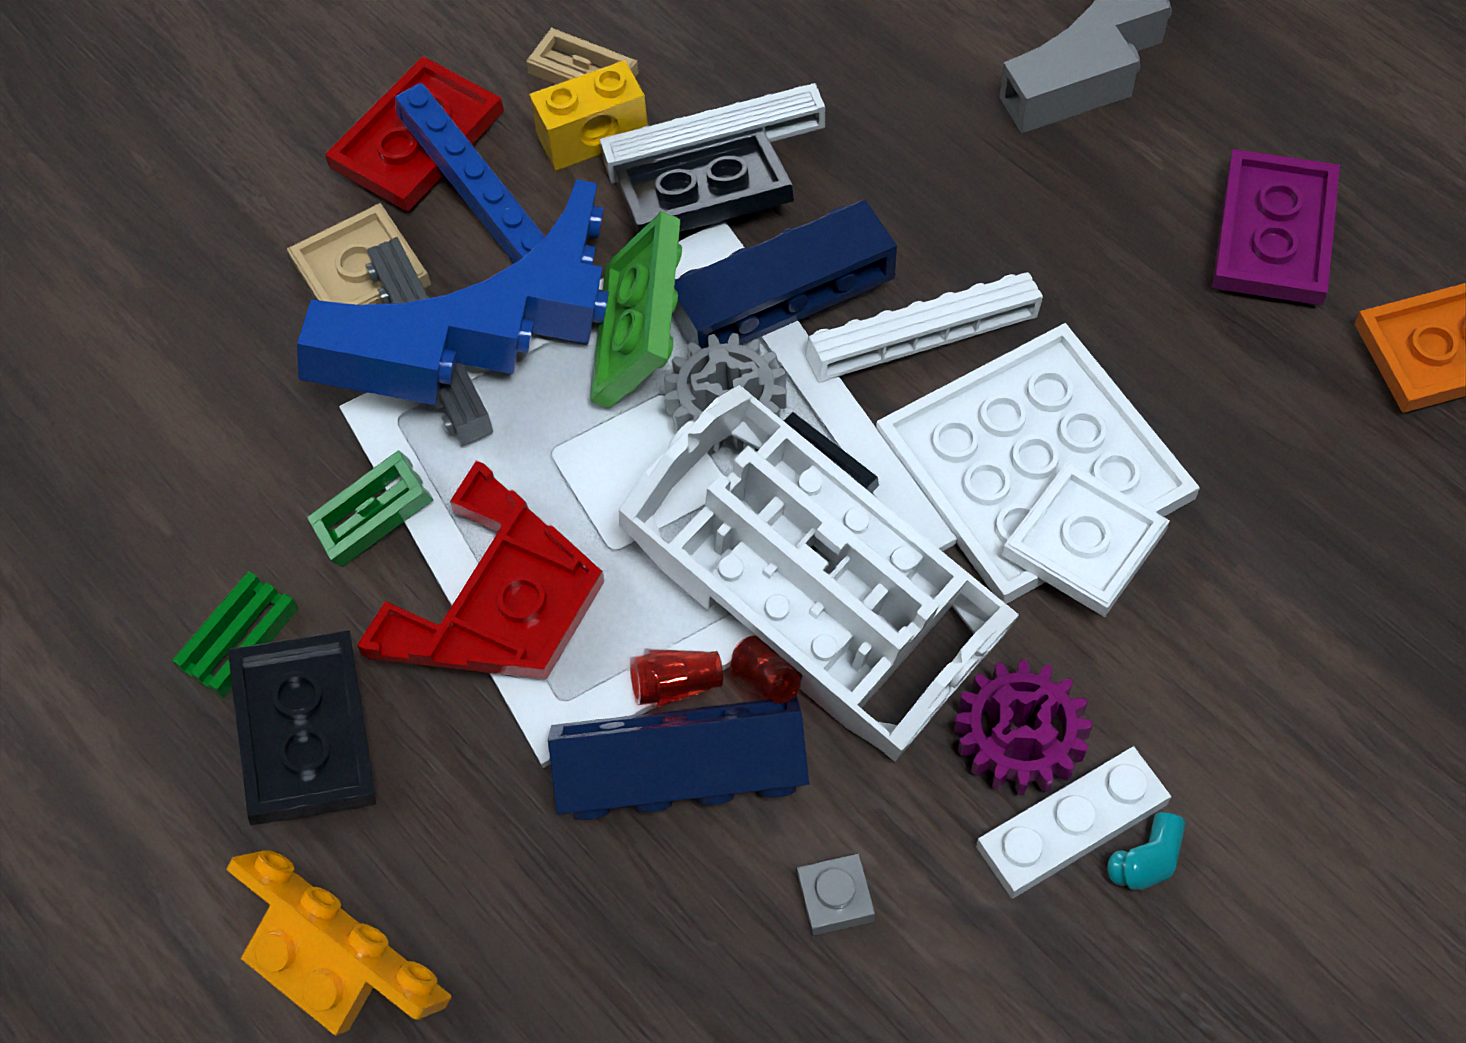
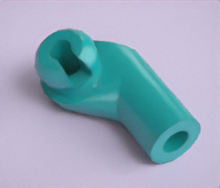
M1156 813L1147 844L1132 848L1129 852L1124 850L1116 851L1109 858L1107 869L1111 881L1118 886L1127 885L1132 890H1144L1168 880L1174 874L1177 867L1186 821L1172 813Z

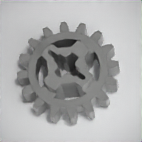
M737 333L731 334L728 344H720L715 334L709 335L708 347L701 349L693 342L687 344L689 359L674 356L672 359L673 373L665 374L666 394L664 397L667 414H673L674 427L677 432L687 422L691 420L696 422L701 413L716 398L739 385L779 418L780 409L787 407L785 369L777 368L776 353L772 351L761 356L760 341L757 339L752 340L746 347L741 346ZM730 435L715 444L713 450L719 451L724 440L732 439L733 445L737 450L743 449L744 442Z

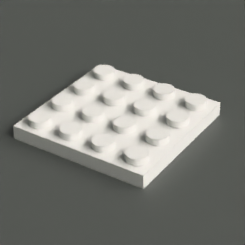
M1066 323L878 420L876 425L877 430L956 536L957 545L992 593L1005 604L1045 583L1044 580L1002 556L1005 543L1067 461L1163 517L1195 500L1200 489Z

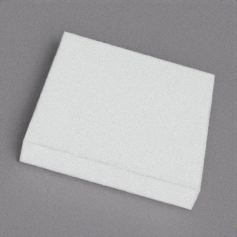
M1067 461L1005 543L1002 556L1105 617L1165 534L1170 520Z

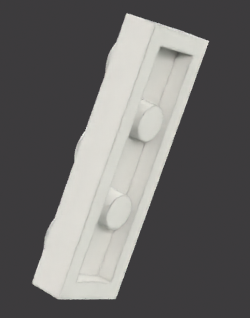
M1133 746L978 838L976 848L1010 898L1014 899L1168 805L1172 796Z

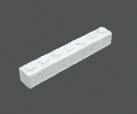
M815 83L799 86L787 91L768 94L760 98L737 102L733 105L707 110L702 113L600 139L602 159L609 180L613 184L616 183L613 166L761 127L770 142L825 128V105Z
M1029 272L1016 276L1010 274L999 281L989 284L979 283L965 291L958 293L948 292L937 299L927 302L917 301L906 308L896 311L886 310L872 318L861 321L858 319L851 320L841 327L830 330L820 329L813 335L808 336L806 358L818 381H826L827 379L1037 318L1043 295L1038 290Z

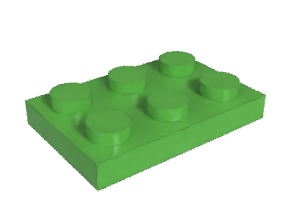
M663 211L654 217L605 266L603 290L609 291L604 323H599L590 401L609 409L626 394L634 392L639 384L657 368L664 367L673 351L674 340L670 336L672 313L678 300V292L674 289L676 268L682 255V246L678 244L681 219Z

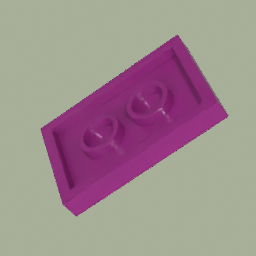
M1232 149L1228 163L1212 288L1323 306L1329 285L1340 165Z

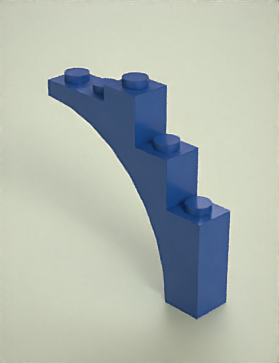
M576 179L565 210L547 236L518 262L485 281L447 295L406 303L355 305L311 300L297 342L298 380L436 405L441 383L451 385L456 363L514 374L518 352L529 354L533 333L589 344L593 322L604 323L609 291L599 289L602 267L593 265L596 246L587 245L588 237L599 238L604 207L594 205L597 183Z

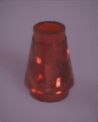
M756 635L749 636L736 645L731 656L730 670L734 681L741 688L776 703H787L796 697L800 690L801 680L794 667Z
M645 648L644 655L632 656L630 658V678L637 705L651 704L653 709H657L709 691L712 688L722 687L723 668L718 651L705 652Z

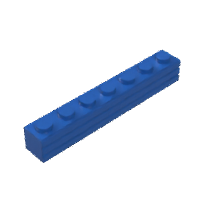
M419 83L395 96L396 116L416 138L513 263L522 259L545 238L544 234L423 83Z

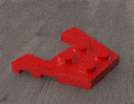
M476 460L451 498L450 504L454 513L498 533L441 624H435L385 601L358 642L357 647L362 656L374 660L547 680L605 582L603 572L551 524L547 526L528 508L527 502L514 490L509 491L494 477L493 471L484 463Z

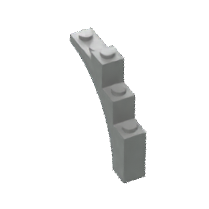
M1094 0L1092 5L1068 29L1039 48L1004 62L999 98L1021 134L1131 97L1136 74L1140 70V58L1137 51L1163 43L1167 21L1171 17L1170 1Z

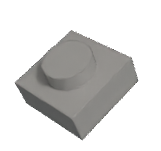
M859 853L797 867V877L812 936L875 922V911Z

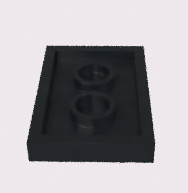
M762 127L613 166L616 184L637 234L661 211L681 219L679 231L681 232L703 225H715L726 219L756 211H768L775 206L794 201L792 183Z
M350 630L228 649L245 799L250 826L376 804Z

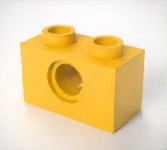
M625 60L529 94L537 136L555 171L601 155L600 139L648 126L645 95Z

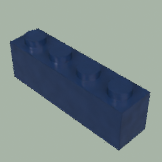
M866 199L847 207H838L830 211L826 216L803 226L788 228L770 240L751 248L739 249L729 257L701 269H692L675 279L674 289L678 292V300L672 316L688 343L693 342L701 349L708 347V337L711 334H715L720 344H728L731 334L737 333L739 344L743 345L895 279L897 245Z
M797 696L551 725L548 737L557 814L573 813L575 819L588 820L600 818L609 814L610 808L634 805L635 810L639 812H656L671 807L672 801L697 798L699 804H722L734 799V794L752 791H759V795L763 797H782L794 793L796 786L810 785L802 711Z

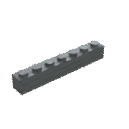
M398 237L366 250L371 263L365 266L373 284L380 282L382 286L377 290L383 304L406 303L429 298ZM456 363L451 385L441 383L434 407L436 410L443 408L446 415L442 416L441 419L448 435L456 434L461 446L494 431L489 414L464 365Z

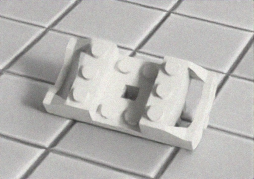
M740 385L716 398L701 413L696 422L691 420L679 429L672 438L665 454H662L643 473L619 508V527L639 544L666 575L707 610L717 601L803 675L799 688L845 728L882 750L894 762L915 740L975 667L1010 630L1019 616L1018 613ZM732 435L758 449L756 452L750 446H747L734 459L733 470L729 476L726 477L721 473L707 488L706 503L703 509L669 544L662 539L653 515L671 489L712 446ZM813 545L837 564L830 574L824 571L829 563L811 548ZM953 607L974 635L961 648L955 659L948 663L898 725L875 721L862 709L864 705L944 614Z

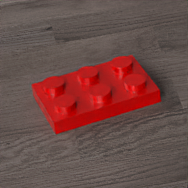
M424 56L325 154L329 168L406 212H409L444 174L404 123L396 116L395 96L419 83H423L471 144L504 112L501 97Z

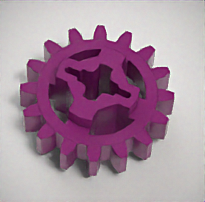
M1027 659L1020 660L1017 672L1009 673L1002 662L996 663L992 681L978 673L974 676L972 690L974 693L963 691L960 696L958 708L963 713L956 714L954 732L964 735L959 739V755L968 756L975 754L976 757L973 760L971 772L975 776L984 773L986 770L993 772L992 788L999 790L1004 785L1006 779L1015 781L1018 795H1025L1029 781H1036L1044 793L1051 790L1053 783V773L1068 781L1072 777L1075 768L1072 761L1083 762L1088 745L1082 740L1089 738L1092 721L1080 717L1084 715L1088 702L1086 698H1069L1074 682L1070 678H1066L1058 684L1051 681L1052 666L1048 664L1037 675L1030 673ZM984 711L989 715L988 722L994 727L991 736L987 739L981 725V717ZM1057 715L1063 727L1062 742L1057 739L1059 732L1052 726L1053 718ZM1035 721L1033 730L1026 725H1031ZM1012 724H1013L1014 726H1016V727L1019 728L1018 730H1017L1016 728H1014V729L1010 732Z

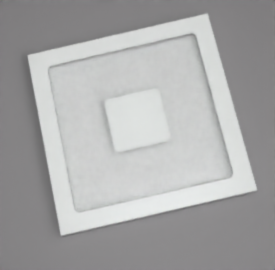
M725 220L678 242L682 246V255L676 268L675 279L689 270L701 269L725 259L733 252L744 248ZM604 278L600 279V290H603ZM673 316L671 317L670 336L674 340V346L668 362L664 367L657 368L639 384L634 392L626 394L610 409L590 401L599 323L595 322L592 324L589 344L533 333L529 354L518 352L514 374L464 365L489 414L494 432L461 446L456 434L448 435L441 419L442 416L446 415L443 408L436 410L434 405L365 393L339 406L373 468L399 450L410 459L413 464L412 469L419 474L424 482L422 484L423 487L433 497L434 500L404 521L451 606L498 533L454 513L450 504L451 498L476 460L484 463L493 471L494 477L509 491L514 490L527 502L528 508L547 526L551 524L602 570L605 582L547 680L489 673L542 768L551 764L548 747L551 725L644 714L768 646L717 601L707 610L666 575L639 544L619 527V508L643 473L662 454H665L672 438L677 433L674 427L673 414H667L664 377L665 374L673 373L672 359L674 356L689 359L687 345L689 343ZM799 321L757 338L760 341V355L762 356L765 353L774 351L777 355V368L785 369L787 407L780 409V419L784 421L792 412L797 414L878 476L879 486L872 493L876 498L941 551L955 545L957 542L956 536L839 376L822 382L818 381L806 358L809 335ZM750 342L745 343L741 346L746 347ZM732 439L724 440L719 451L713 450L712 446L679 480L653 515L660 535L666 543L669 544L703 509L706 503L707 488L721 473L726 477L729 476L733 470L734 459L747 446H750L753 450L756 448L744 442L743 449L737 450L733 445ZM398 477L396 480H394L392 483L386 486L385 490L387 491L397 482L402 480V477ZM815 548L814 551L829 563L824 571L830 574L837 564L819 549Z

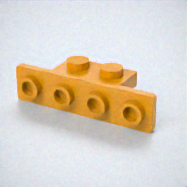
M263 850L232 857L226 870L270 905L244 951L241 960L333 1035L336 1036L350 1030L373 987L416 1020L446 1008L452 996L437 984V978L432 971L419 963L407 961L388 946L389 941L381 931L356 921L340 908L341 902L335 895L323 888L312 886L295 873L293 863L285 856L274 851Z

